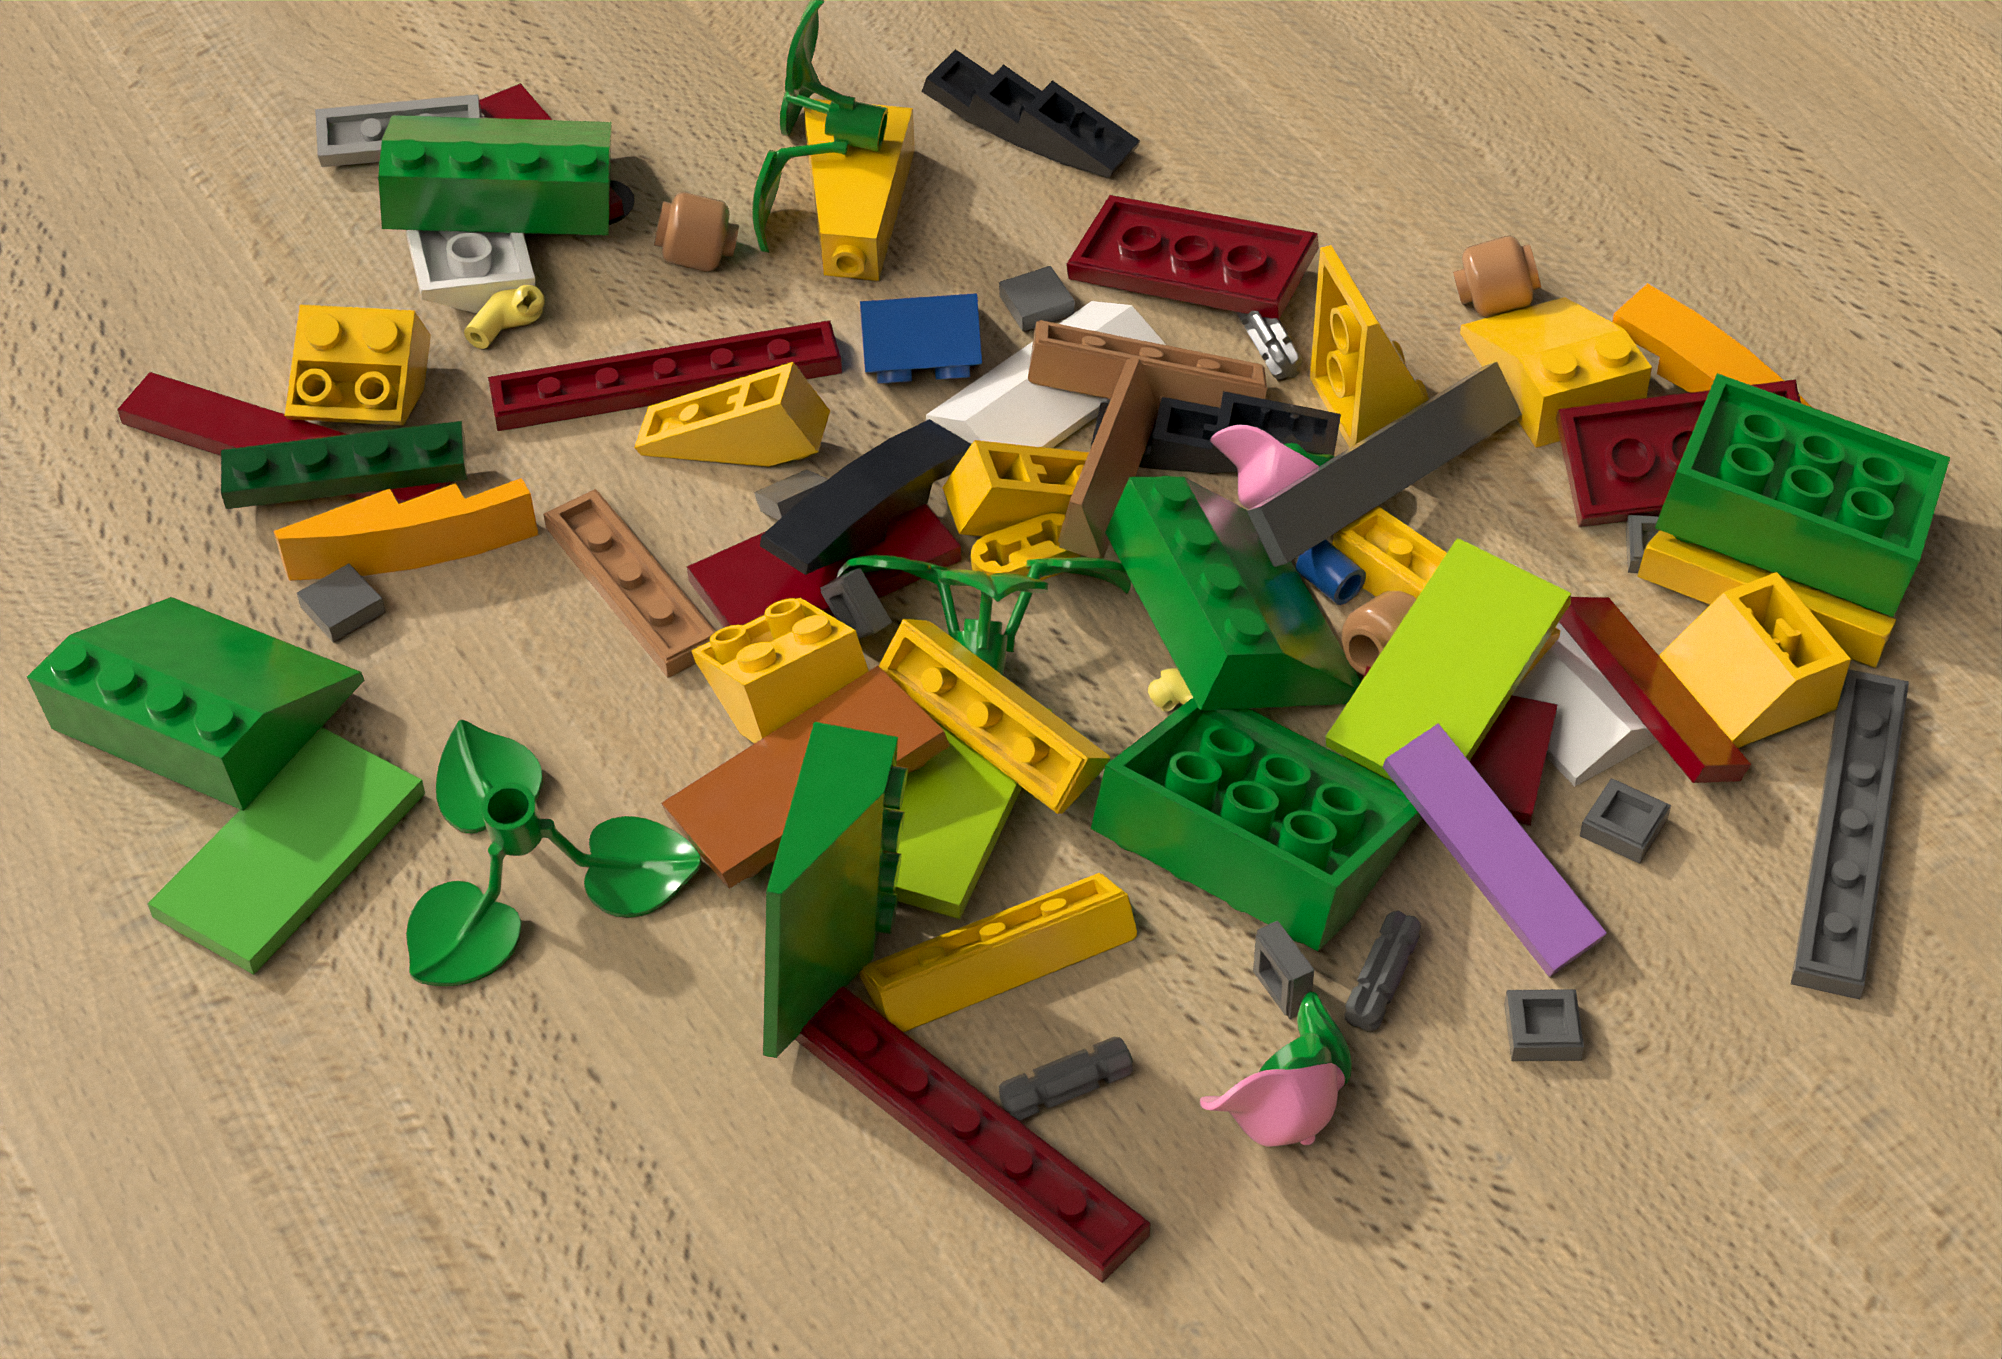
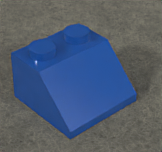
M977 293L860 301L865 373L877 372V384L912 381V370L935 368L936 380L970 377V366L982 364Z

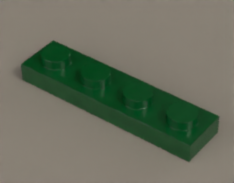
M462 421L221 450V496L225 509L468 480L466 444Z

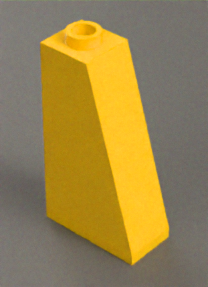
M814 99L826 104H830L832 102L830 100ZM876 105L888 108L886 132L879 152L848 146L846 155L833 152L808 156L824 276L879 281L915 152L913 108ZM804 107L807 145L834 142L833 136L825 135L827 114Z

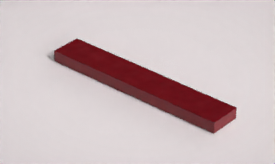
M831 320L496 375L488 377L497 431H504L647 407L794 362L806 379L842 374V363Z
M149 372L117 409L123 425L220 456L223 449L347 435L346 433L305 420L287 419L283 413L153 372ZM455 481L390 490L398 504L452 485ZM385 490L348 494L344 496L360 500Z
M844 986L840 987L802 1028L800 1035L795 1039L1101 1283L1150 1236L1151 1223Z

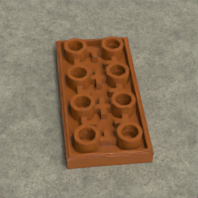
M878 665L661 803L669 820L694 846L699 855L729 889L744 879L755 876L764 866L776 859L814 722L898 737L896 766L908 768V773L920 769L928 760L950 747L944 730Z

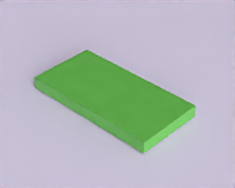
M322 727L244 811L239 810L147 903L152 917L254 975L425 795L422 779Z

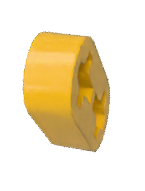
M1048 513L987 534L978 539L971 550V570L984 572L989 576L996 573L1027 576L1030 570L1026 568L1027 560L1059 557L1076 558L1080 557V554L1059 547L1058 539L1065 515ZM1058 574L1045 576V577L1040 578L1039 580L1042 581V580H1045V579H1047V578L1056 576V575H1058Z

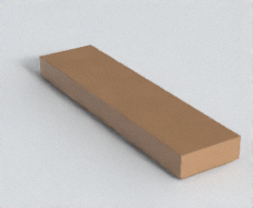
M597 489L543 514L545 527L667 678L696 664L691 650L710 642V637L716 631Z

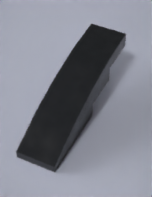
M956 49L926 77L922 93L960 117L1015 146L1060 164L1108 178L1136 150L1140 143L1138 138L1053 80L1043 90H1040L1004 64L993 75Z
M1223 391L1220 408L1162 397L1157 420L1139 467L1206 473L1238 472L1237 467L1210 442L1211 437L1215 433L1235 425L1257 427L1270 434L1283 445L1295 443L1311 454L1334 455L1341 414ZM1101 402L1091 447L1109 403Z
M930 419L901 432L850 462L806 495L761 536L759 546L807 575L885 540L890 519L927 504L933 482L952 474L971 446V443Z

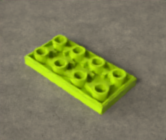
M1457 538L1325 736L1326 747L1393 781L1383 768L1385 759L1439 723L1467 760L1470 761L1571 604V593Z
M933 719L944 730L950 747L928 760L920 769L908 773L905 795L901 810H899L905 811V818L897 852L902 854L895 894L899 895L898 901L960 919L1022 786Z

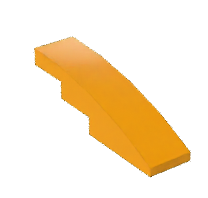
M1648 283L1614 313L1613 323L1624 328L1635 344L1660 357L1657 375L1690 393L1710 390L1717 373L1749 385L1785 381L1749 349L1702 315ZM1799 394L1800 400H1801V404H1804V405H1807V406H1809V407H1812V406Z
M522 478L468 498L463 497L455 483L400 504L396 501L391 490L387 489L274 531L284 570L289 581L322 579L347 564H350L361 576L417 569L482 554L539 535L531 493Z

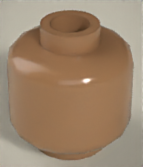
M680 192L673 198L672 203L663 202L654 246L662 247L663 258L670 264L711 272L719 265L722 255L733 257L739 225L729 222L730 211L724 201Z
M1511 235L1467 247L1462 255L1464 269L1453 272L1461 304L1473 302L1476 312L1483 318L1526 308L1533 301V290L1541 288L1530 244L1521 246L1519 241Z
M1386 591L1348 615L1342 628V644L1348 662L1357 672L1364 676L1366 666H1373L1416 601L1414 596L1402 591Z

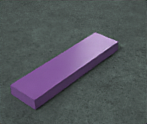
M1439 723L1385 759L1383 764L1385 771L1549 978L1603 940L1607 934L1606 931Z

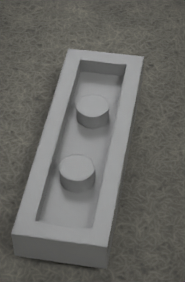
M475 94L315 109L318 159L321 167L380 162L382 139L392 115L482 118L479 96Z

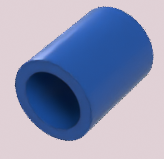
M1326 539L1301 554L1296 563L1297 572L1337 605H1343L1352 600L1361 590L1366 579L1365 571Z

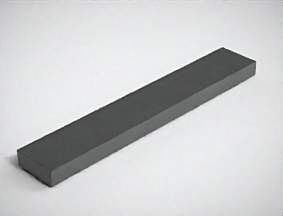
M1498 362L1479 368L1249 509L1247 513L1273 566L1276 567L1292 561L1521 416L1520 409Z
M1850 669L1847 671L1835 712L1790 983L1792 985L1860 1000L1865 985L1909 681Z

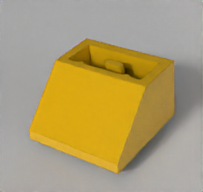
M300 304L284 416L291 420L403 426L424 391L431 334L415 310Z
M1778 572L1723 592L1659 655L1737 748L1836 710L1851 658Z
M802 598L784 599L773 603L765 610V615L743 626L732 625L722 628L710 637V642L691 650L696 664L739 733L754 744L869 671L856 630Z

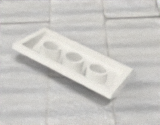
M405 230L422 300L478 313L494 293L508 289H518L520 286L527 284L535 286V275L523 233Z
M1091 301L1059 323L1166 345L1132 305ZM1031 342L926 414V421L929 419L971 444L974 440L1053 448L1096 418L1101 402L1109 403L1111 399L1029 382L1028 370L1033 344Z
M1558 623L1556 628L1561 630L1559 639L1517 686L1512 695L1558 704L1547 759L1575 787L1657 742V739L1564 627Z

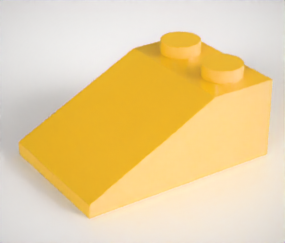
M1332 245L1320 248L1310 380L1328 411L1341 414L1339 430L1349 448L1426 402L1429 398L1423 382L1420 379L1414 380L1408 370L1400 344L1395 340H1390Z
M1566 297L1461 325L1460 334L1481 366L1498 362L1522 414L1516 419L1535 448L1560 441L1556 423V415L1559 409L1643 399L1647 396L1652 366L1627 331Z

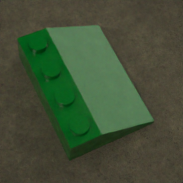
M392 115L381 143L378 172L382 229L609 235L612 122Z
M1717 373L1676 471L1655 529L1669 533L1680 541L1695 543L1728 555L1739 562L1754 565L1773 573L1778 572L1779 575L1798 583L1814 587L1859 606L1894 617L1919 564L1951 457Z
M1129 477L1105 534L1200 711L1347 704L1361 684V680L1348 662L1343 649L1292 562L1290 561L1276 567L1273 566L1247 513L1248 510L1186 477Z
M173 597L70 634L27 676L51 729L242 811L249 806L365 681L361 671Z
M1191 698L1105 765L1090 829L1114 841L1120 848L1134 852L1166 869L1176 878L1190 882L1227 902L1230 907L1237 911L1247 913L1268 925L1278 920L1293 941L1305 944L1319 951L1352 919L1420 822L1422 816L1396 783L1249 708L1200 711L1194 698Z
M820 722L813 723L766 891L763 1056L777 1058L800 1035L802 1028L840 987H846L873 959L879 933H892L899 895L895 894L902 858V854L897 852L905 818V811L899 810L902 807L908 777V768L896 766L898 737Z

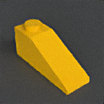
M794 362L648 406L634 448L641 456L770 467L794 459L801 460L811 454L818 453L830 409Z
M974 440L942 487L958 533L962 535L985 536L1043 514L1059 513L1066 515L1069 501L1089 452Z

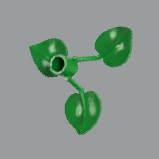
M823 0L809 1L790 44L786 66L785 93L780 111V130L783 136H789L802 108L805 107L827 114L825 135L833 136L834 142L768 151L756 181L752 201L753 225L758 247L762 252L770 253L764 230L779 188L782 170L788 160L794 157L833 152L846 155L848 146L879 152L886 132L888 108L855 101V97L842 95L822 85L818 79L811 61L818 38V10L824 4ZM816 93L832 102L826 104L811 99L810 96Z
M871 555L846 561L837 573L838 577L861 568L863 573L900 569L936 584L941 597L949 632L948 635L1003 676L1005 674L1006 652H1014L1015 636L1032 594L1048 592V583L1039 580L1040 578L1066 572L1105 580L1119 587L1126 594L1129 593L1131 588V580L1121 563L1088 557L1030 559L1026 561V568L1030 569L1027 576L1010 573H996L989 576L984 572L975 570H951L947 567L923 561L888 555ZM950 585L971 586L981 591L979 620L965 619L964 631H960ZM1021 591L1005 632L1002 634L1003 622L991 621L993 598L999 602L1009 594Z
M459 720L451 732L440 758L436 778V799L440 812L452 827L464 833H478L487 829L492 842L488 848L490 856L489 885L485 894H483L472 883L451 881L434 886L423 894L411 911L407 924L406 938L410 963L409 974L411 978L421 984L441 987L458 986L480 980L492 974L510 959L520 940L522 922L519 913L507 904L496 902L501 892L503 859L506 855L522 856L530 853L537 847L542 838H548L576 865L589 868L584 878V888L588 898L596 907L607 914L624 918L643 916L666 904L698 872L701 865V857L694 846L676 831L658 822L635 816L611 818L598 824L592 830L589 838L591 855L581 852L556 829L552 819H541L536 800L541 792L543 773L536 756L527 747L513 739L485 731L468 721Z

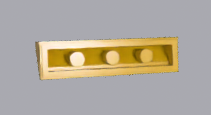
M1379 506L1333 535V545L1365 571L1366 579L1362 587L1375 597L1386 591H1402L1417 599L1447 554V552ZM1555 627L1521 682L1559 639L1561 630Z
M1659 531L1649 541L1644 550L1637 577L1711 605L1723 592L1770 575L1772 572L1739 562L1730 556L1701 545L1680 541L1669 533ZM1781 576L1851 659L1876 668L1895 626L1896 619Z
M914 619L902 620L879 667L929 716L1055 813L1063 814L1103 771L1111 757L932 622Z
M1097 873L869 963L859 974L880 1015L902 1032H906L1132 941L1137 937V928L1128 894L1102 873Z

